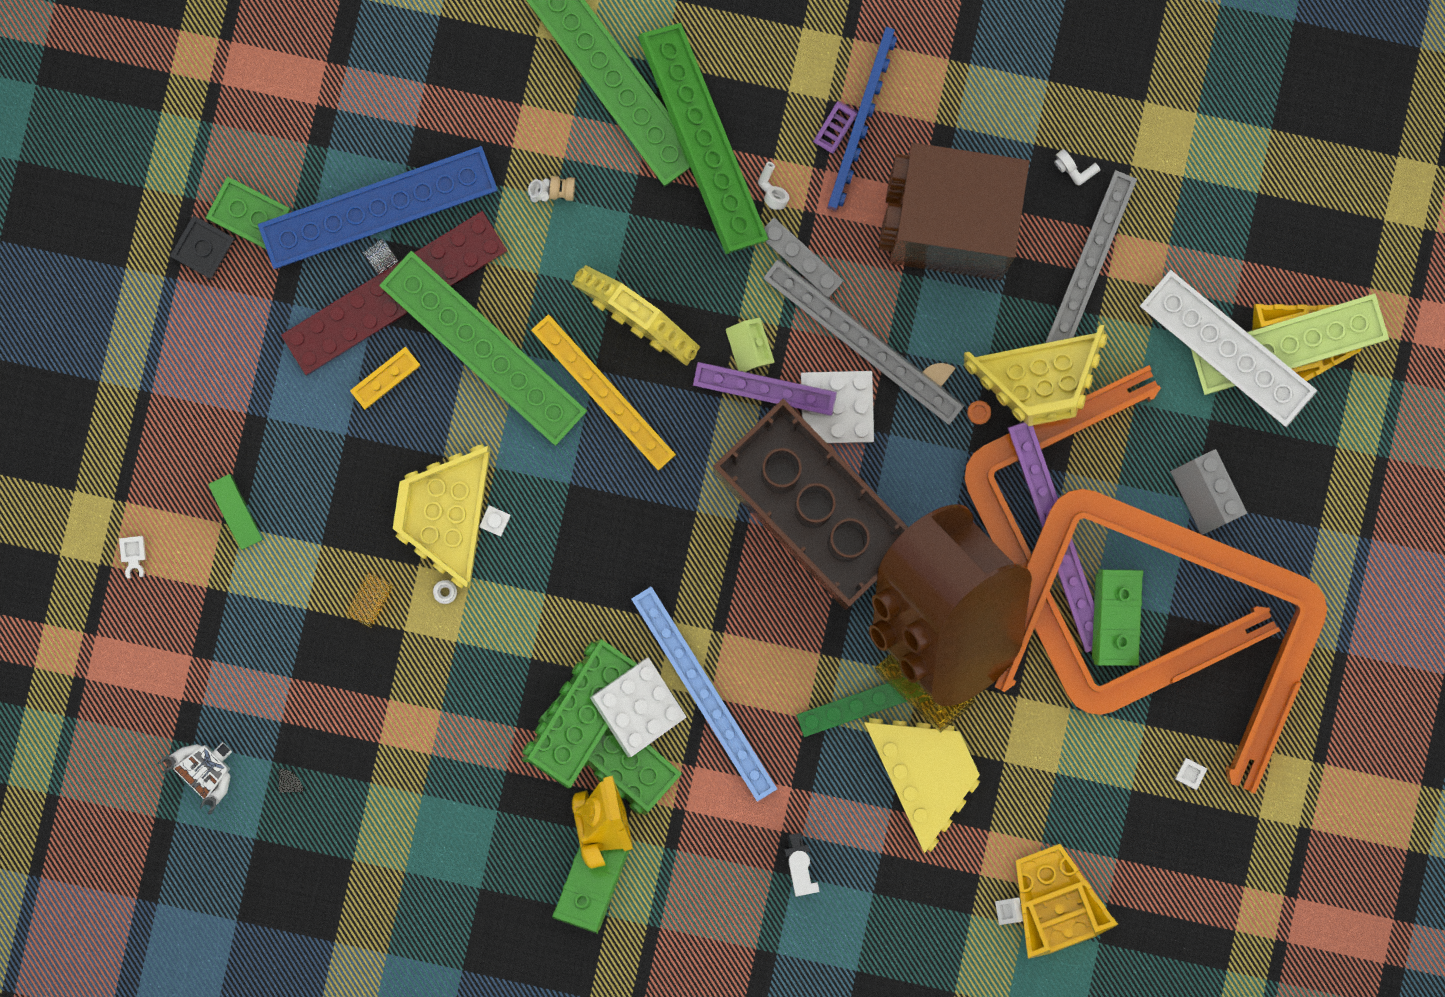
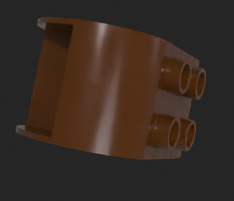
M953 504L938 508L908 527L892 544L881 561L877 575L876 594L872 596L874 617L873 624L869 627L870 637L877 648L881 651L887 650L899 663L900 669L907 680L911 683L917 682L935 703L941 706L960 704L978 695L994 683L1017 657L1023 643L1032 582L1031 573L1025 566L1014 564L973 522V514L966 506Z

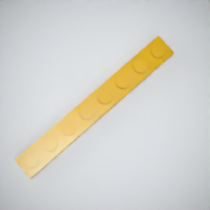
M549 314L531 330L658 471L676 456Z

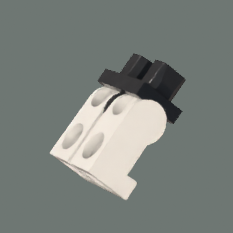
M801 833L787 835L789 849L784 850L785 855L790 856L789 867L795 896L819 892L818 882L811 883L808 871L810 858L806 854V852H810L809 845H803Z

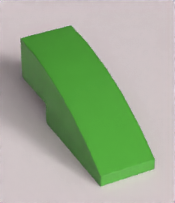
M228 474L209 483V488L240 549L243 550L262 541L263 538L244 498L241 496L233 476Z

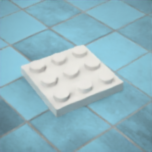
M872 371L801 373V384L837 392L832 416L802 409V418L827 444L874 443Z
M649 658L643 659L590 697L627 757H632L686 718V715Z

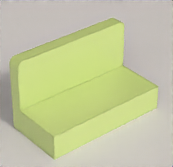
M761 318L746 320L726 329L739 371L747 372L754 368L775 363Z

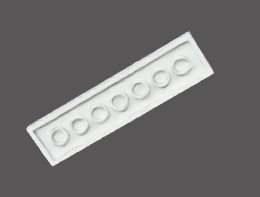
M1172 270L1166 274L1140 305L1143 310L1286 428L1317 392L1313 386Z

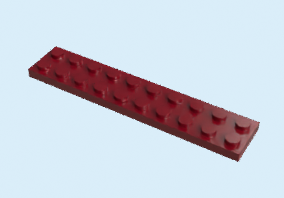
M481 211L414 252V254L447 284L453 286L508 251L484 212ZM400 262L281 334L306 376L408 314L399 303L379 286Z

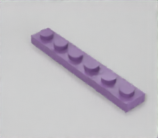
M702 362L697 363L693 386L776 404L784 398L791 407L831 416L833 415L837 396L836 391Z

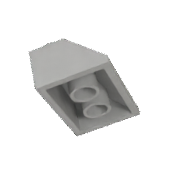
M1216 449L1170 471L1201 535L1247 514Z

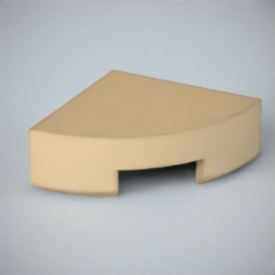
M937 363L927 367L923 373L942 386L955 370V367L945 363Z

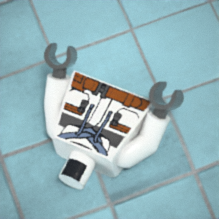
M224 742L214 751L207 745L195 744L183 747L170 756L163 757L158 762V765L162 762L168 765V768L163 773H168L173 768L203 798L200 809L204 805L211 807L208 812L211 815L216 805L228 791L231 778L228 773L230 767L224 760L232 753V750Z

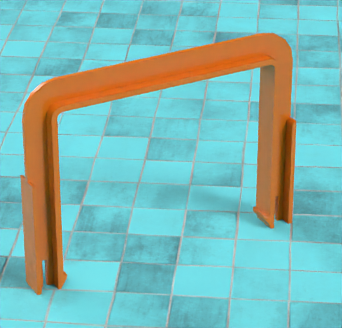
M1150 365L1086 395L1083 409H1078L1076 417L1033 425L1041 450L1146 399L1148 402L1152 401L1161 389L1156 381L1130 393L1127 391L1128 388L1153 377ZM1007 434L984 445L973 453L966 465L964 479L967 491L991 540L1014 564L1027 567L1032 554L994 478L995 472L1019 461L1010 434ZM1050 591L1034 627L1067 696L1076 707L1086 713L1098 715L1114 712L1280 631L1273 621L1248 634L1246 633V629L1272 617L1269 607L1256 606L1250 609L1251 613L1098 686L1094 683Z
M1087 489L1068 491L1059 497L1050 509L1026 568L1031 573L1032 582L1023 643L1017 657L997 679L994 687L1005 692L1015 685V673L1079 520L1083 518L1295 604L1296 610L1231 766L1227 765L1225 769L1227 781L1232 785L1239 786L1249 760H1254L1242 788L1255 794L1301 686L1300 680L1325 623L1327 606L1324 594L1317 584L1304 576L1099 492Z

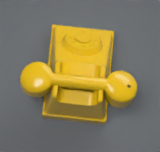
M613 776L603 778L604 781L597 785L590 796L586 790L574 794L572 799V810L581 856L585 864L591 869L606 865L600 851L615 849L628 851L633 849L626 809Z

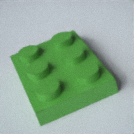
M227 176L206 219L266 249L258 224L288 214L291 209Z

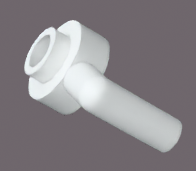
M1064 149L1055 155L1057 160L1054 163L1062 173L1066 171L1076 185L1083 184L1100 171L1099 166L1094 163L1085 171L1079 173L1075 162Z
M767 162L758 180V185L766 193L764 196L766 204L771 209L781 210L786 207L789 201V194L784 189L772 186L768 182L775 165L772 162Z

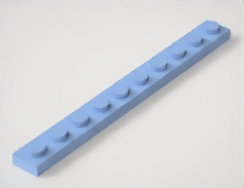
M649 587L633 597L631 600L756 801L758 802L777 790V787L653 588Z

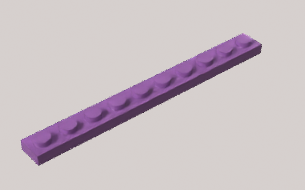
M1022 422L1007 429L1041 527L1043 528L1048 513L1058 497L1034 427ZM1071 538L1057 573L1083 649L1087 653L1092 651L1094 601Z

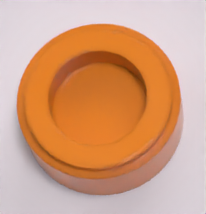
M984 401L971 403L967 410L968 419L976 425L986 423L991 416L990 406Z

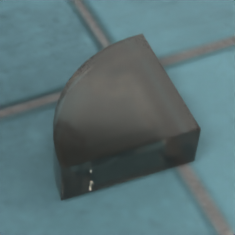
M279 769V792H304L303 784L297 775L287 769Z

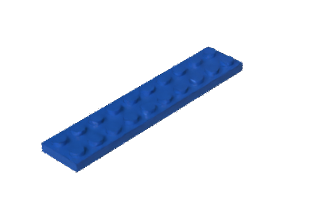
M480 146L259 223L258 227L275 270L489 195L498 190L483 148Z

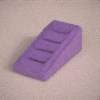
M838 100L813 142L833 154L858 112ZM839 109L849 115L850 118L847 120L836 112ZM835 118L845 124L844 128L832 122V119ZM830 126L840 133L839 136L826 130L827 127ZM824 134L833 139L835 143L832 145L822 139V135Z

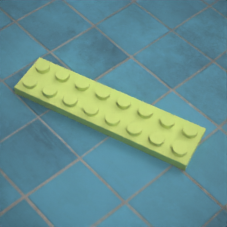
M1376 294L1247 332L1291 369L1389 340ZM1191 349L1204 395L1235 386Z

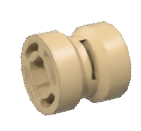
M551 176L549 199L557 200L558 198H564L566 201H573L575 178L560 179L559 176Z

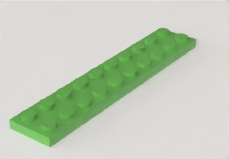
M526 0L662 185L666 187L688 171L691 167L668 111L585 0Z
M678 23L641 33L638 36L725 254L769 240L682 24Z
M412 251L379 285L555 446L587 412L583 406Z

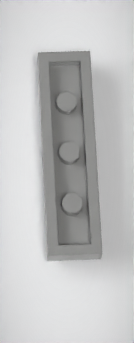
M775 218L764 227L769 239L765 243L825 296L829 298L844 282L842 278Z

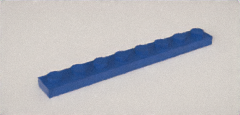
M885 28L827 209L837 211L838 206L843 207L847 193L843 192L845 183L850 185L854 171L850 170L852 161H858L861 148H857L860 139H865L869 127L864 124L867 116L872 118L876 105L872 103L874 94L879 95L883 84L882 81H879L881 72L886 73L890 59H887L886 56L888 50H894L897 37L893 36L895 29Z

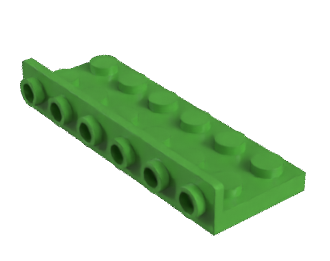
M602 639L588 644L584 651V654H586L582 662L579 661L572 670V674H574L570 682L566 681L559 692L562 694L557 702L554 701L547 711L549 714L548 718L537 726L535 739L533 742L529 741L522 751L525 754L522 758L523 762L531 763L567 788H571L608 728V725L590 697L637 664Z
M547 711L540 717L539 723L546 721L549 716ZM609 727L584 767L589 766L595 771L593 775L600 782L604 781L603 778L613 776L621 798L624 797L631 803L629 806L634 812L639 815L642 813L645 816L682 774L650 745H647L632 757H627Z

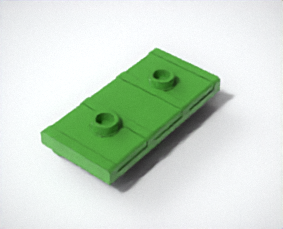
M1098 569V573L1095 576L1092 641L1094 665L1139 666L1144 570Z
M579 846L552 917L598 934L630 850L600 851L606 865L591 869L583 861Z

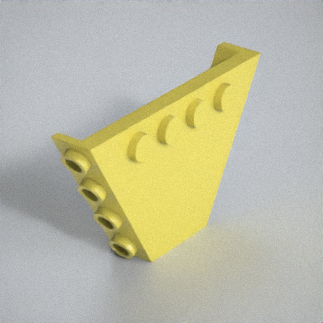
M585 265L584 268L576 273L572 285L592 298V304L598 309L604 311L606 308L613 313L611 318L621 325L626 322L632 327L630 331L641 339L643 336L651 340L650 345L657 351L665 350L686 366L695 358L700 346L658 308L621 282Z
M1100 325L1097 333L979 357H974L970 352H965L964 366L970 374L973 375L975 373L980 378L981 384L987 390L991 389L996 394L998 401L1003 406L1007 405L1012 410L1013 415L1018 421H1024L1028 426L1076 417L1078 409H1083L1086 400L1084 392L1086 388L1090 389L1093 381L1091 372L1093 368L1097 369L1100 361L1098 352L1100 348L1105 347L1108 335L1104 334V325Z
M483 444L471 448V453L462 456V453H458L449 457V462L440 465V462L433 463L426 467L427 471L420 474L418 471L406 474L404 476L405 480L399 483L393 523V529L397 532L395 537L406 545L408 542L416 547L415 553L423 559H426L427 556L434 561L432 566L442 574L447 571L453 576L451 581L461 589L464 586L470 588L491 451V447H484Z
M869 718V723H863L870 734L921 845L923 853L927 850L931 852L939 841L936 838L941 830L945 832L953 820L950 817L953 812L959 813L965 805L966 800L963 798L967 792L973 793L980 783L977 780L980 774L960 731H954L955 726L940 725V729H930L931 724L916 723V727H908L906 721L893 720L892 725L883 724V719Z

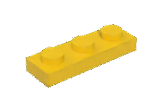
M404 347L351 389L350 392L366 410L421 365L410 351Z

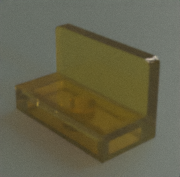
M368 573L348 609L347 615L372 628L393 585Z

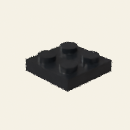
M193 215L170 257L213 280L236 239Z

